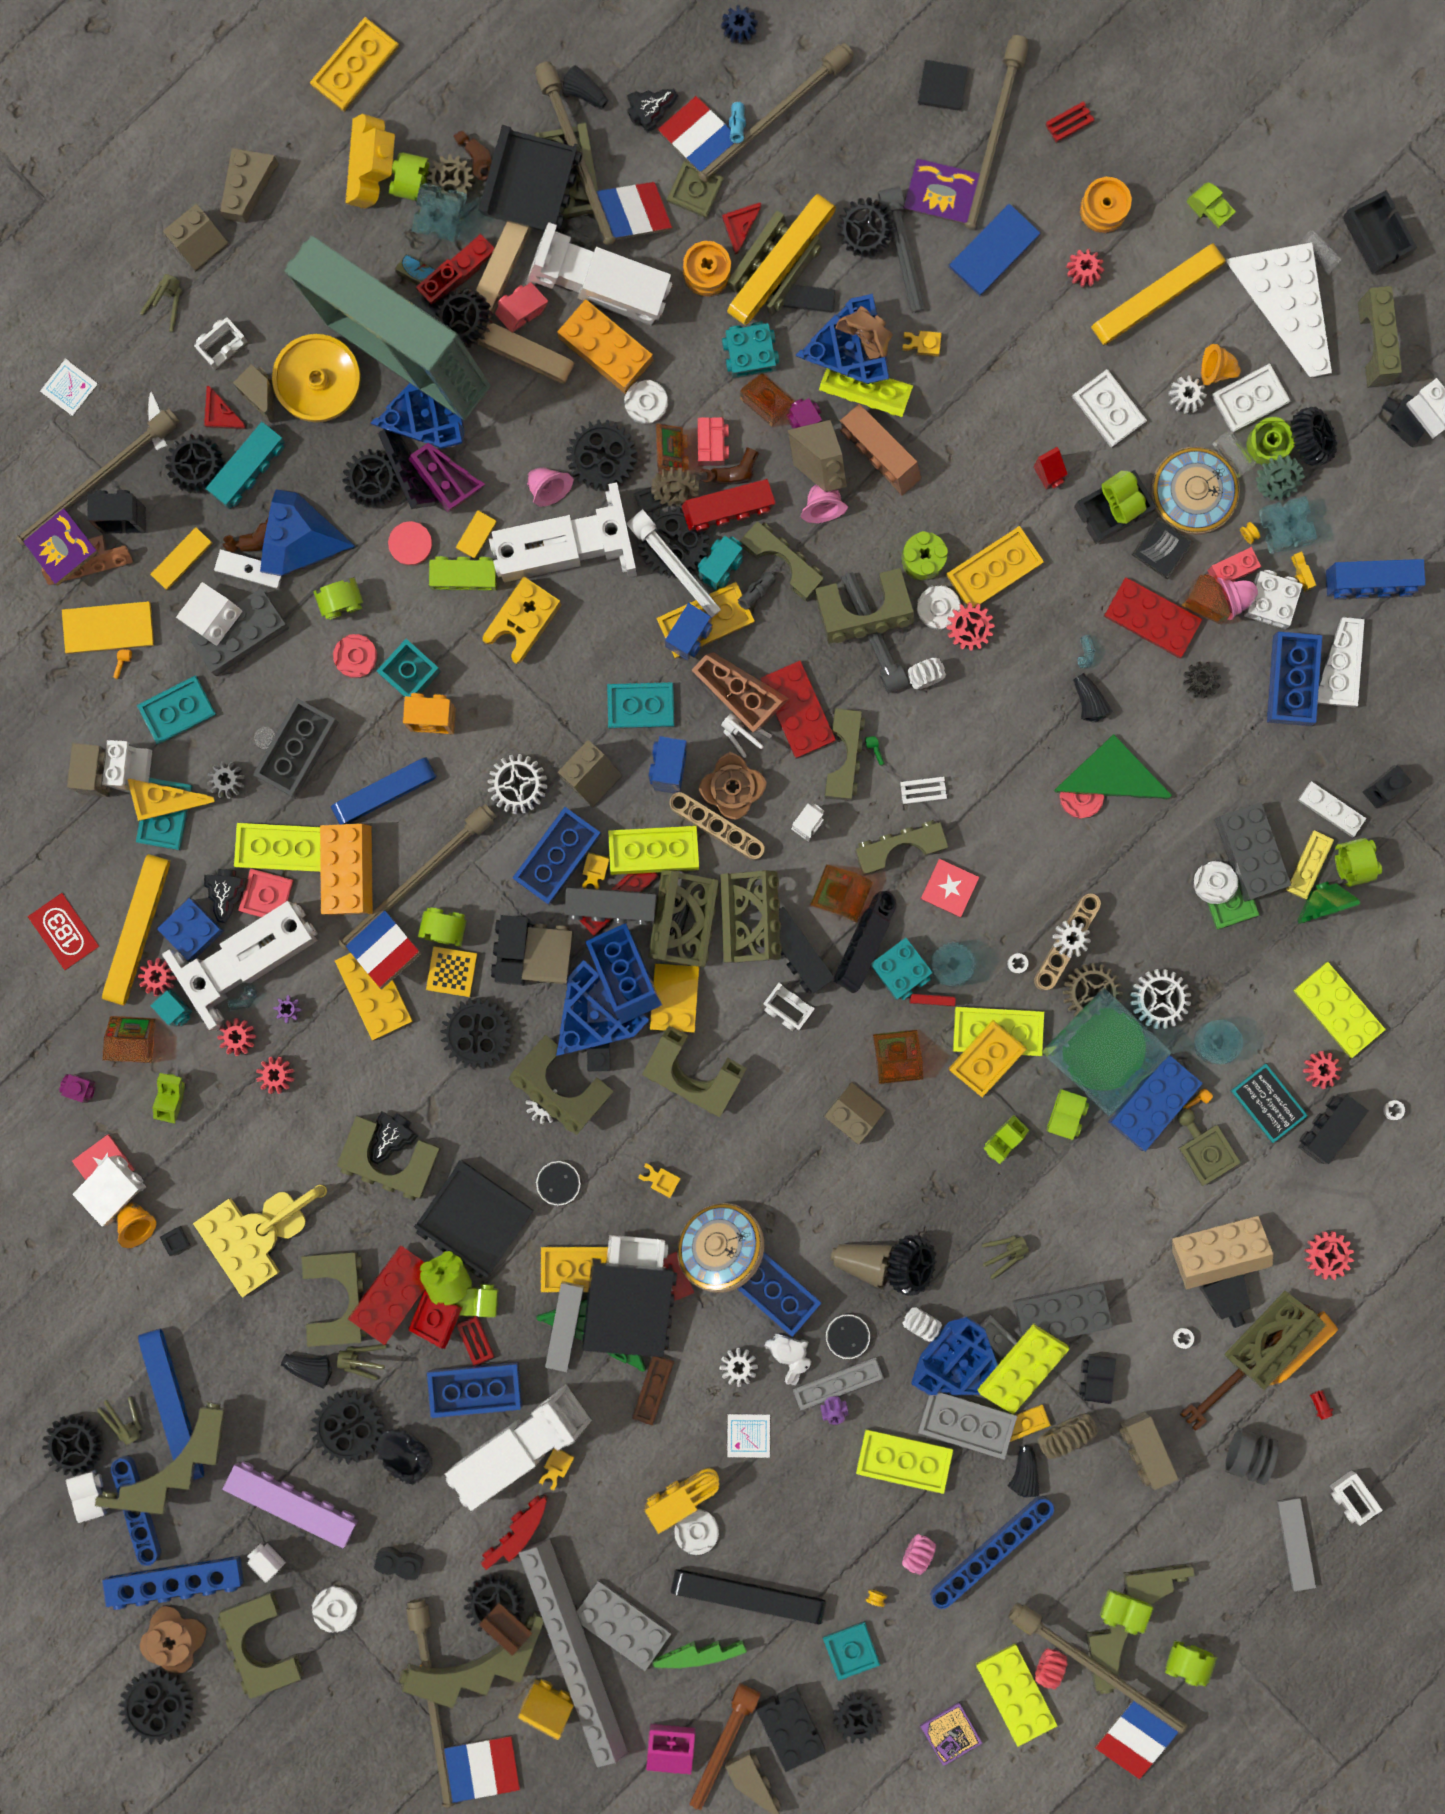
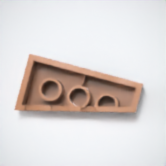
M860 404L840 420L842 427L840 431L843 436L855 443L857 450L862 455L865 454L871 464L883 474L901 496L921 480L918 462Z
M714 652L706 654L692 669L708 688L753 733L761 730L789 700L788 697Z

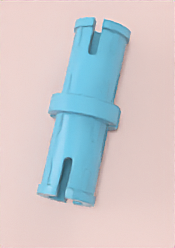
M735 102L731 106L732 112L729 118V127L731 128L730 139L733 143H741L744 140V128L746 127V118L744 117L745 106L741 102Z

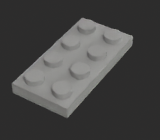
M939 1392L938 1395L928 1396L918 1433L1005 1460L1017 1415Z
M600 1580L597 1581L576 1611L582 1626L644 1671H646L671 1635L669 1630Z

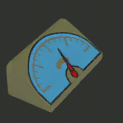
M408 254L402 258L395 268L396 274L417 285L436 270Z

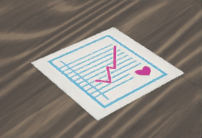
M65 359L40 392L73 416L98 383Z
M728 1414L727 1457L770 1458V1415Z

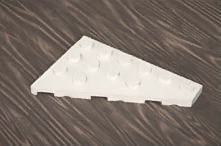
M1312 242L1226 259L1227 265L1292 352L1298 363H1300L1309 378L1332 374Z

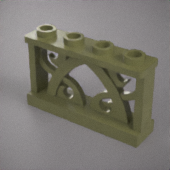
M586 123L577 124L572 129L575 137L579 136L576 140L595 190L598 191ZM562 129L541 133L535 132L536 137L564 144L562 139H565V135ZM580 175L576 176L575 185L570 188L568 194L571 196L570 204L563 212L565 219L589 214L594 215L591 204L574 207L575 200L590 202L585 188L578 187L579 191L576 190L577 183L582 181Z
M763 870L721 874L724 963L781 959L780 901L778 899L779 878L777 871ZM740 879H750L747 888L740 886ZM758 879H762V885H758L753 892L754 883ZM750 902L754 903L762 914L761 920L753 932L745 922H742L741 915L748 909ZM764 939L765 952L760 953L757 951L754 943L756 942L758 946L764 947L762 945ZM749 947L753 955L743 956V949Z
M676 871L661 872L648 955L649 959L705 967L709 958L708 945L712 937V919L716 913L714 907L715 900L719 893L718 880ZM678 879L691 881L686 890L677 885ZM697 884L703 886L702 899L698 897L700 891H695L692 895L690 894L692 888ZM675 898L677 902H680L677 907L674 906ZM687 903L696 922L686 933L681 935V930L678 924L672 920V915L681 911ZM672 927L674 928L675 933H672V935L670 936V928ZM683 944L689 952H691L690 946L692 944L695 945L692 957L688 958L685 956L682 950ZM676 947L679 957L666 955L667 949Z
M1284 1291L1230 1347L1225 1356L1235 1367L1253 1380L1261 1389L1265 1390L1320 1333L1326 1324L1315 1312L1308 1309L1287 1291ZM1302 1312L1304 1315L1300 1319H1298ZM1283 1330L1282 1338L1275 1346L1264 1349L1266 1339L1273 1332ZM1255 1365L1252 1370L1249 1369V1367Z

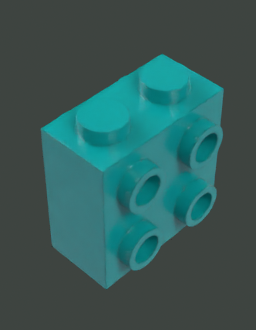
M724 535L721 540L718 538L711 547V555L708 558L705 556L698 565L699 579L715 591L720 587L724 588L730 580L731 571H737L743 562L741 543L732 536L728 538Z
M904 938L871 964V968L895 1000L899 998L904 1000L913 993L911 989L917 984L920 987L931 980L929 975L933 973L907 938Z

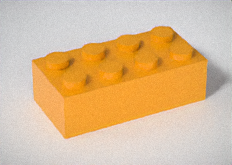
M586 299L557 331L559 340L624 394L653 362V354Z
M366 824L321 825V914L331 916L373 914L372 826Z

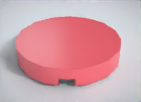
M412 521L403 522L390 533L388 540L389 551L394 559L401 564L418 565L424 562L430 555L432 537L428 530L420 523Z
M350 634L336 644L333 651V660L337 669L343 675L350 678H362L375 668L377 650L367 637L360 634Z
M1060 793V803L1065 812L1072 817L1080 819L1089 818L1096 814L1104 801V796L1098 794Z

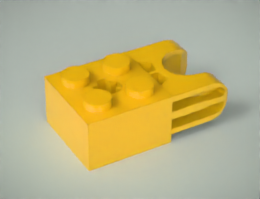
M523 577L484 633L483 642L489 645L493 644L501 635L510 634L516 638V646L511 657L515 664H520L562 606L560 600L526 577ZM528 605H534L535 611L533 612L530 610L527 613L526 607Z
M704 1468L680 1483L676 1480L666 1487L667 1490L661 1495L657 1492L647 1498L644 1511L658 1534L697 1511L699 1503L717 1492L719 1476L714 1469Z

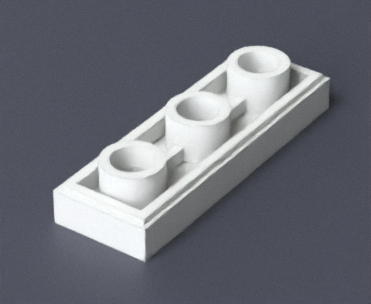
M221 549L214 568L215 572L279 589L282 576L261 573L260 560ZM253 567V571L247 573V568Z

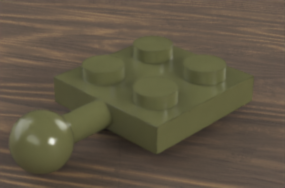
M1184 1108L1178 1112V1122L1183 1126H1187L1193 1136V1139L1178 1148L1201 1186L1206 1185L1241 1163L1218 1125H1214L1201 1133L1194 1122L1195 1114L1192 1110Z

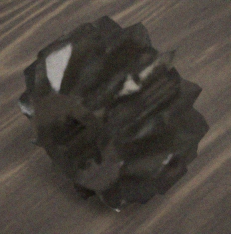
M1198 661L1196 667L1190 665L1188 667L1190 672H1185L1183 675L1188 678V680L1183 681V685H1190L1186 692L1190 693L1194 690V698H1197L1201 693V697L1206 699L1208 694L1211 696L1215 694L1213 688L1218 689L1220 687V684L1216 681L1221 676L1213 674L1217 671V668L1214 667L1210 670L1209 662L1203 668L1201 661ZM1200 676L1202 677V679H1206V682L1204 684H1202L1201 681L1198 682L1197 679Z

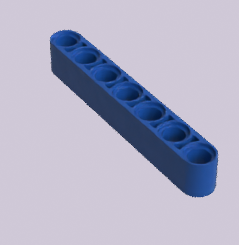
M159 1328L138 1335V1341L174 1461L189 1442L193 1430L165 1335L162 1329ZM196 1463L193 1480L204 1477L202 1463Z
M1038 1496L1027 1504L933 1587L930 1593L933 1604L939 1609H946L1052 1516L1054 1506L1051 1501L1045 1496ZM1041 1502L1048 1503V1509L1044 1513L1037 1511V1506ZM1024 1517L1031 1518V1524L1027 1528L1020 1526V1521ZM1012 1532L1015 1536L1013 1541L1004 1542L1003 1537L1005 1533ZM996 1547L998 1549L996 1556L988 1557L986 1555L988 1548ZM979 1562L981 1564L979 1571L971 1572L969 1570L971 1563ZM962 1577L964 1579L963 1585L960 1587L953 1586L954 1578ZM937 1593H947L946 1600L943 1602L935 1600Z

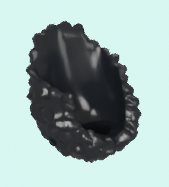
M385 1430L375 1442L377 1446L376 1452L379 1454L378 1459L383 1460L382 1465L384 1469L389 1471L395 1479L399 1478L401 1482L414 1485L422 1480L432 1468V1457L425 1444H422L416 1436L407 1434L405 1430Z

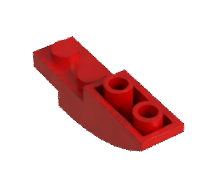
M479 234L451 260L447 259L417 285L416 289L430 304L438 301L480 270V265L492 256L495 248Z
M545 1494L541 1498L538 1495L528 1503L530 1507L525 1512L519 1510L511 1517L513 1522L509 1527L514 1533H506L499 1540L501 1542L499 1546L495 1549L491 1546L482 1554L484 1558L480 1564L485 1570L502 1556L510 1562L525 1547L534 1534L545 1510L548 1499Z

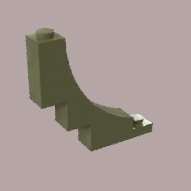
M208 1402L207 1406H202L189 1442L169 1466L147 1479L123 1485L120 1487L119 1496H116V1492L103 1491V1494H99L96 1497L95 1506L164 1514L167 1510L169 1488L189 1490L193 1487L196 1463L216 1465L219 1462L226 1408H220L221 1404Z
M1190 1564L1123 1572L1126 1595L1151 1605L1162 1597L1174 1592L1172 1579H1175L1176 1582H1184L1189 1580L1188 1577L1194 1576V1570ZM1117 1624L1116 1627L1108 1625L1107 1630L1086 1632L1089 1657L1118 1677L1121 1651L1129 1632L1124 1630L1125 1626ZM1092 1672L1093 1686L1096 1691H1100L1102 1694L1114 1692L1113 1689H1116L1114 1686Z
M534 1610L532 1616H528L525 1626L532 1632V1635L513 1656L499 1644L482 1657L454 1667L429 1668L408 1664L407 1669L402 1670L399 1678L402 1691L453 1708L461 1687L487 1696L495 1674L520 1683L544 1623L541 1613Z

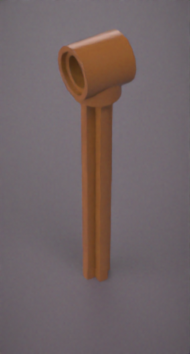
M739 1683L731 1701L733 1711L689 1803L696 1810H702L745 1715L752 1713L758 1703L761 1692L742 1683Z

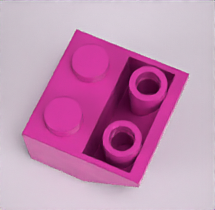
M650 1724L646 1771L691 1774L695 1728Z

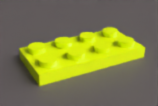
M826 368L819 390L830 395L845 398L851 402H857L870 408L888 412L891 415L903 417L913 385L891 378L866 384Z
M237 823L234 867L321 872L320 827Z
M696 826L608 830L611 875L699 870Z
M1329 962L1324 963L1293 990L1350 1058H1353L1386 1030Z
M955 1007L954 1052H964L986 1026L994 1020L1027 1048L1022 1055L1042 1056L1044 1012Z
M1033 1324L978 1388L979 1394L1014 1414L1069 1351L1068 1345Z
M865 1429L856 1474L944 1494L953 1449Z
M1015 1643L976 1663L1017 1747L1057 1727Z

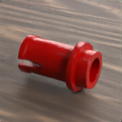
M1323 1390L1309 1395L1318 1412L1316 1416L1320 1417L1321 1420L1333 1416V1408H1330Z

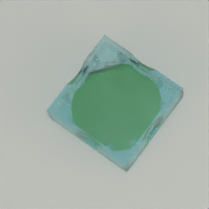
M1105 988L1042 1051L1054 1065L1080 1087L1108 1116L1132 1094L1135 1087L1143 1079L1149 1076L1172 1053Z

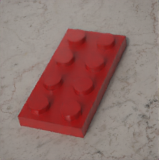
M1127 577L1124 578L1104 614L1105 618L1178 658L1183 656L1202 621L1201 618Z
M801 661L760 678L761 682L789 698L778 710L776 716L795 759L836 741Z
M400 1245L348 1317V1320L385 1345L425 1289L420 1279V1267L425 1262Z

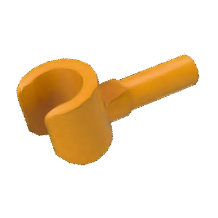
M121 649L117 652L118 662L113 678H119L124 661H131V650Z
M1202 1089L1183 1108L1189 1109L1200 1100L1207 1104L1213 1098V1094L1207 1089Z

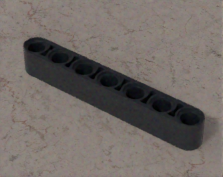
M675 1569L670 1591L678 1596L813 1624H822L827 1602L817 1597L682 1569Z

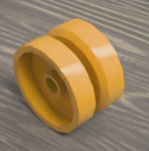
M1102 177L1096 179L1088 186L1081 201L1080 214L1083 222L1095 232L1108 233L1115 231L1123 224L1131 208L1132 198L1130 190L1124 182L1117 178Z
M702 241L695 243L689 248L684 256L683 276L690 290L700 296H713L719 294L727 287L731 274V260L724 247L714 241Z

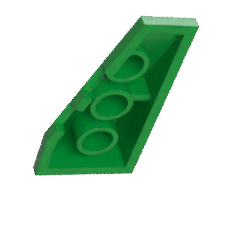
M1327 881L1316 885L1317 890L1310 892L1297 921L1298 924L1359 905L1360 901L1337 883L1329 885Z

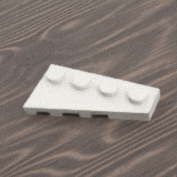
M1345 617L1340 619L1319 682L1318 704L1347 707L1358 706L1364 619Z

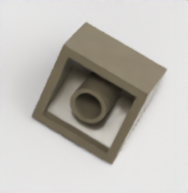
M197 204L163 230L167 239L194 271H197L228 245V242Z
M251 364L233 384L239 393L272 423L274 421V389L271 386L272 380L260 366L256 369Z
M851 1082L825 1113L824 1117L859 1145L886 1110Z

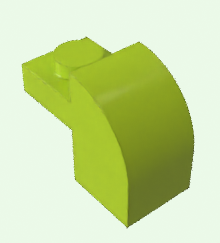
M1209 182L1203 184L1186 201L1200 218L1206 215L1217 228H1220L1236 213L1222 197L1223 192Z
M159 1073L157 1079L158 1093L153 1104V1119L175 1124L184 1096L185 1083L182 1082V1078L176 1075Z
M1013 1115L990 1137L983 1149L991 1159L1000 1164L1006 1159L1011 1150L1025 1138L1030 1130Z

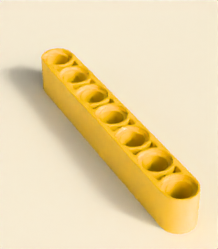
M816 194L731 302L727 313L742 324H749L803 255L814 237L821 232L831 219L836 206L821 195Z
M1214 243L1208 245L1091 326V329L1103 346L1108 344L1217 270L1226 262L1225 258Z
M147 854L104 986L103 1000L125 1006L128 1001L169 871L170 860Z

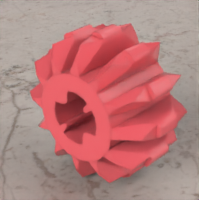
M1087 249L1085 254L1078 250L1077 256L1071 255V262H1068L1066 267L1070 269L1067 273L1068 277L1074 276L1073 284L1079 280L1081 281V287H1084L1085 282L1092 286L1094 281L1100 280L1099 274L1103 273L1104 268L1101 267L1103 259L1096 260L1097 252L1090 255V249ZM1088 266L1089 269H1086L1085 271L1081 269L1082 267Z
M157 958L155 964L152 960L147 961L149 968L141 966V969L145 971V975L139 974L138 978L145 979V981L140 983V986H147L146 993L150 994L153 991L154 996H159L160 990L162 993L168 991L166 986L171 989L175 987L170 983V980H177V978L170 975L173 971L171 968H168L169 965L166 961L162 964V960ZM155 973L162 974V976L159 978L160 982L154 981L153 978L156 977Z
M238 1018L234 1019L233 1024L230 1021H226L228 1029L224 1027L219 1029L225 1033L224 1036H218V1040L225 1041L221 1043L220 1048L228 1046L226 1053L231 1054L234 1050L235 1056H240V1049L244 1054H247L248 1049L246 1045L254 1047V1043L249 1041L250 1039H256V1035L249 1034L254 1030V1027L246 1028L248 1021L243 1020L240 1024ZM236 1031L242 1036L241 1040L238 1039L239 1043L232 1039V1036L236 1035Z
M1319 1051L1318 1057L1315 1054L1310 1055L1312 1062L1305 1060L1304 1063L1309 1066V1069H1303V1073L1310 1074L1305 1080H1313L1312 1087H1317L1320 1084L1321 1089H1326L1327 1084L1330 1087L1334 1086L1332 1078L1335 1080L1340 1079V1076L1335 1074V1072L1342 1071V1068L1335 1067L1339 1060L1333 1059L1331 1061L1332 1053H1328L1325 1056L1323 1051ZM1319 1066H1324L1325 1074L1320 1075Z
M269 1057V1065L267 1062L262 1061L261 1065L265 1069H257L256 1071L263 1074V1077H258L256 1080L257 1082L264 1081L261 1085L262 1090L269 1086V1094H273L275 1088L276 1092L281 1094V1086L286 1090L290 1088L286 1081L294 1082V1078L288 1077V1074L294 1073V1069L287 1070L286 1068L290 1065V1062L286 1061L282 1064V1057H278L276 1063L273 1057ZM272 1071L280 1072L278 1074L279 1080L271 1079L273 1077Z
M1047 1648L1042 1653L1035 1672L1036 1682L1045 1688L1055 1690L1061 1684L1066 1672L1067 1656L1058 1650Z

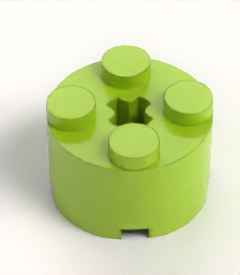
M405 152L399 153L397 160H394L392 166V173L395 174L394 181H391L389 194L421 202L425 193L421 192V189L424 188V185H427L426 177L429 175V158Z
M1268 417L1260 421L1247 438L1246 446L1251 460L1262 465L1263 463L1269 464L1270 458H1273L1274 461L1277 460L1278 455L1285 459L1294 447V441L1291 438V426L1285 420L1278 417ZM1268 438L1271 442H1274V445H1271L1270 442L1267 441Z
M922 531L913 535L906 542L902 552V564L905 572L916 580L935 578L942 571L947 560L948 549L939 536L930 532ZM921 554H928V557L924 558V560L920 558Z
M355 577L349 578L350 583H344V580L321 587L320 591H313L322 617L332 620L341 617L342 611L346 610L352 613L362 609L361 604L364 602Z
M1360 838L1336 845L1335 850L1339 849V855H1335L1336 868L1341 880L1346 879L1348 882L1345 884L1347 887L1375 881L1378 875L1382 874V866L1377 861L1375 855L1376 845L1373 840L1368 841L1366 838Z
M433 907L423 911L418 938H424L425 936V940L446 945L451 943L458 947L462 946L467 920L464 919V914L452 912L445 915L443 914L444 910Z
M451 1251L442 1253L441 1256L423 1263L420 1267L421 1282L434 1304L438 1305L437 1302L444 1303V1305L454 1304L467 1295L466 1290L469 1286L471 1288L472 1281L461 1258L453 1255Z
M1174 1640L1165 1673L1177 1678L1178 1675L1186 1678L1185 1682L1193 1686H1198L1199 1684L1206 1687L1210 1682L1217 1656L1194 1645L1184 1647L1185 1642Z

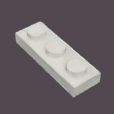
M1312 781L1309 782L1298 799L1299 802L1351 837L1356 835L1366 820L1364 816Z

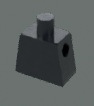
M1406 394L1400 402L1388 397L1381 407L1392 414L1386 425L1410 447H1413L1425 432V428L1406 405L1414 396Z
M1393 765L1363 790L1362 793L1375 808H1378L1389 802L1412 781L1398 765ZM1375 791H1377L1382 796V798H1380Z
M1243 1274L1200 1286V1290L1219 1319L1229 1317L1233 1328L1246 1323L1242 1311L1251 1307Z

